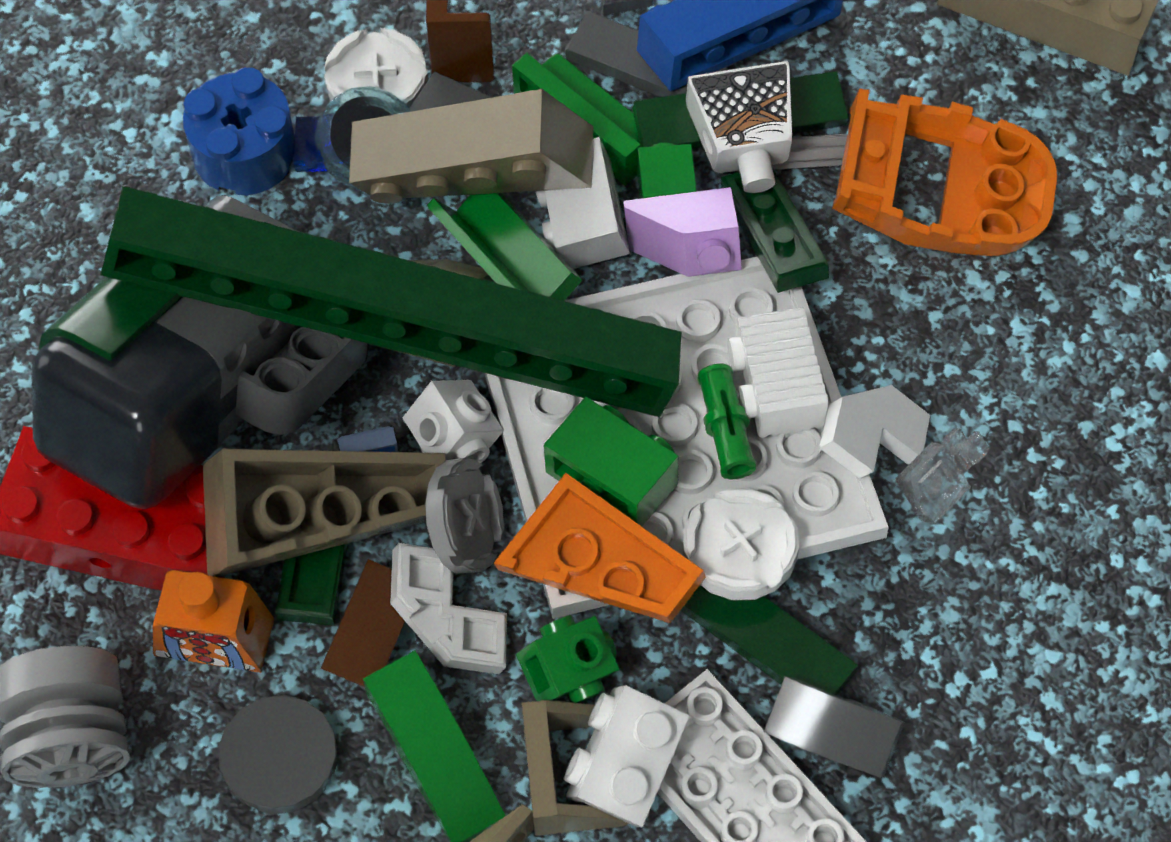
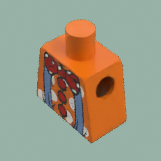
M167 571L153 623V654L158 657L261 673L274 617L252 586L244 581L208 576L201 572Z

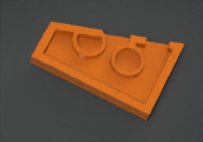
M567 473L564 474L494 562V565L500 571L668 623L672 622L706 578L704 570Z

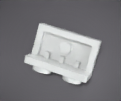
M626 685L613 688L610 695L602 693L594 705L588 721V725L595 729L586 750L578 748L567 767L564 781L571 785L567 791L566 798L575 802H584L635 827H643L690 715Z

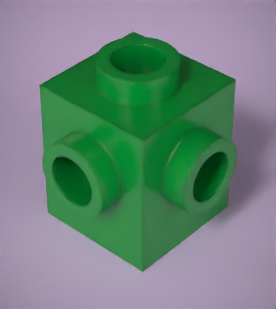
M572 615L555 620L539 629L542 638L533 641L515 654L536 701H557L569 696L572 703H581L604 692L605 688L602 680L620 670L616 662L614 642L608 632L601 629L596 616L576 624Z

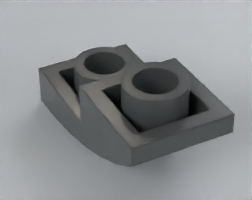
M784 677L764 732L820 756L883 778L905 722L852 699L838 697L796 678Z

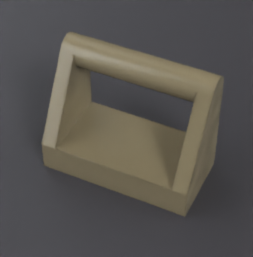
M548 700L522 703L535 836L622 827L629 824L592 806L556 803L549 731L591 727L588 725V721L594 708L592 704Z

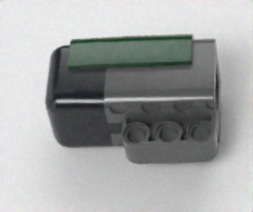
M226 195L216 196L204 206L297 231ZM105 277L41 335L39 352L32 366L33 440L38 452L53 464L131 507L140 509L152 508L166 500L245 421L272 434L284 435L299 429L365 362L369 344L254 315L250 312L179 296L178 293L155 290Z

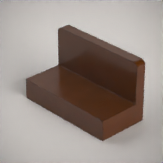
M426 0V26L432 74L436 72L459 83L494 81L490 14L487 12L451 13L450 0Z

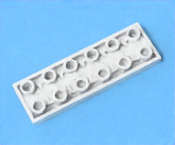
M708 669L664 703L690 715L657 793L700 842H866Z

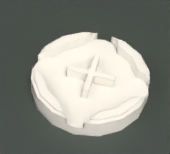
M380 28L381 33L372 32L368 34L367 29L353 32L337 42L327 56L324 79L330 101L338 109L350 99L360 96L378 97V99L380 98V100L384 99L385 103L387 101L386 111H389L392 115L409 112V108L428 80L422 50L410 37L393 29Z
M750 488L726 489L715 493L713 499L706 501L702 506L700 503L691 511L683 529V555L704 570L706 576L700 585L708 592L730 600H755L775 592L791 576L798 559V527L792 516L790 519L788 513L782 509V504L774 497Z

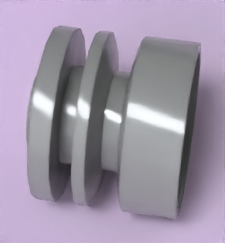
M57 646L33 650L12 657L0 665V721L6 724L0 730V748L3 752L0 757L1 773L6 781L18 786L33 788L66 787L108 777L124 768L130 760L127 739L123 736L127 732L124 715L115 711L123 701L119 664L115 655L104 649L88 646Z

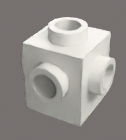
M472 380L431 381L403 416V420L420 445L422 453H445L446 460L468 458L476 459L479 463H482L490 453L489 448L504 431L492 413L489 402L479 393Z

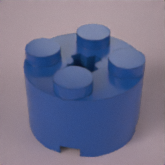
M245 67L234 73H227L212 78L198 89H194L187 94L184 99L183 126L195 169L207 185L219 190V187L235 190L236 195L248 196L267 191L285 178L289 172V164L296 154L297 144L287 99L277 85L264 78L259 70Z

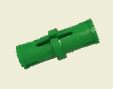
M720 363L709 365L700 370L697 379L699 385H701L707 410L703 421L706 433L714 438L721 476L725 479L733 480L751 475L755 472L757 465L752 455L746 431L750 424L749 416L745 412V407L739 404L732 367L728 364Z

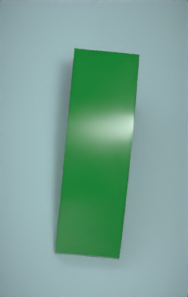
M416 650L363 678L369 700L395 742L399 756L450 842H469L506 816L472 749Z

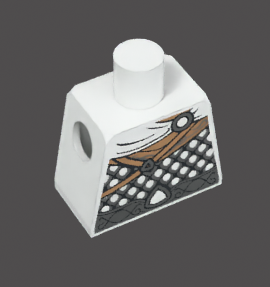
M788 61L688 76L687 108L712 169L717 173L740 170L744 191L748 193L763 192L772 188L775 185L772 165L781 164L788 160L792 143L790 67Z

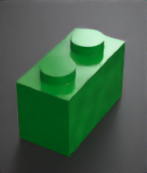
M586 396L544 443L545 469L547 474L560 481L564 474L567 473L640 526L647 522L678 485L679 456L675 454L674 449L669 443L656 435L647 436L631 426L626 417L614 407L609 405L602 407Z

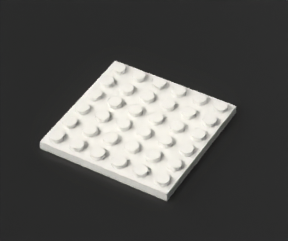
M752 257L741 260L742 270L689 277L678 274L565 300L566 302L682 332L679 385L661 417L594 401L602 407L604 405L614 407L626 417L631 426L647 436L656 435L670 444L675 454L679 456L678 485L642 526L647 531L683 555V529L691 511L700 503L702 506L706 501L713 499L714 494L720 491L750 488L771 495L782 504V509L788 513L790 519L792 516L798 527V559L887 538L889 527L870 474L858 478L819 448L824 426L820 429L814 427L809 431L802 429L798 433L791 431L788 434L780 433L776 436L768 435L762 438L758 435L755 419H749L750 424L746 431L752 455L756 461V470L747 477L733 480L725 479L721 476L714 438L706 433L703 419L707 414L701 385H699L697 379L698 372L713 364L723 363L731 366L728 353V338L736 337L737 318L804 307L805 316L810 327V335L815 346V354L820 365V373L825 385V392L828 397V405L841 398L802 287L777 293L759 258ZM743 370L735 371L732 374L739 404V386L746 385ZM484 373L497 420L504 430L501 435L524 518L527 522L559 482L546 473L544 443L584 398ZM543 584L553 619L609 605Z

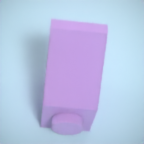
M731 187L623 201L630 251L687 277L742 270L739 227Z

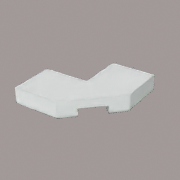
M892 385L844 396L828 405L819 448L858 478L874 472L879 444L909 465L923 457L930 414Z
M398 543L392 550L390 604L444 667L500 674L506 668L507 613L452 605L453 572L442 564L435 550L429 547Z

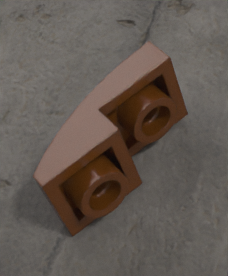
M367 559L323 660L321 669L365 687L363 678L387 665L405 622L390 604L391 568Z

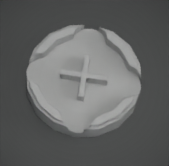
M460 458L446 460L436 467L428 483L425 502L427 529L437 556L442 564L453 573L483 572L492 565L498 554L491 553L494 542L501 541L504 530L503 506L497 485L490 474H481L479 467L483 465L476 459Z

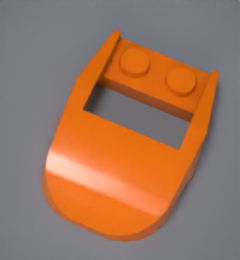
M859 88L850 109L851 118L837 194L833 201L832 209L905 245L967 255L999 256L1012 253L1028 245L1047 227L1053 212L1057 169L1051 152L1037 136L1003 119L993 124L972 115L973 107L956 102H952L949 108L922 104L923 97L902 94L897 104L868 100L870 90ZM905 134L951 147L939 224L932 223L930 226L908 219L903 217V210L892 206Z

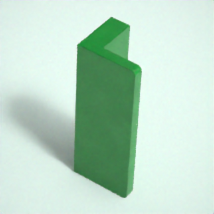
M525 53L512 64L514 94L543 89L593 126V139L600 138L611 160L614 177L626 186L637 176L638 148H640L641 144L638 138L634 114L560 54H554L543 64H540L528 53Z
M502 193L471 194L457 211L434 197L427 204L430 211L495 283L535 294L546 295L565 301L581 283L582 279Z

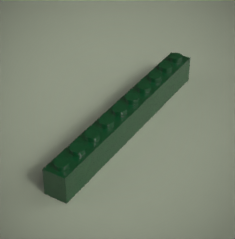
M122 186L100 276L155 290L178 293L179 296L250 312L254 315L581 398L586 396L593 401L656 417H661L679 385L681 331L554 299L546 295L508 287L492 281L443 270L435 266L401 259L381 252L336 242L324 237L290 230L267 222L225 213L210 207H202L160 196L152 192Z

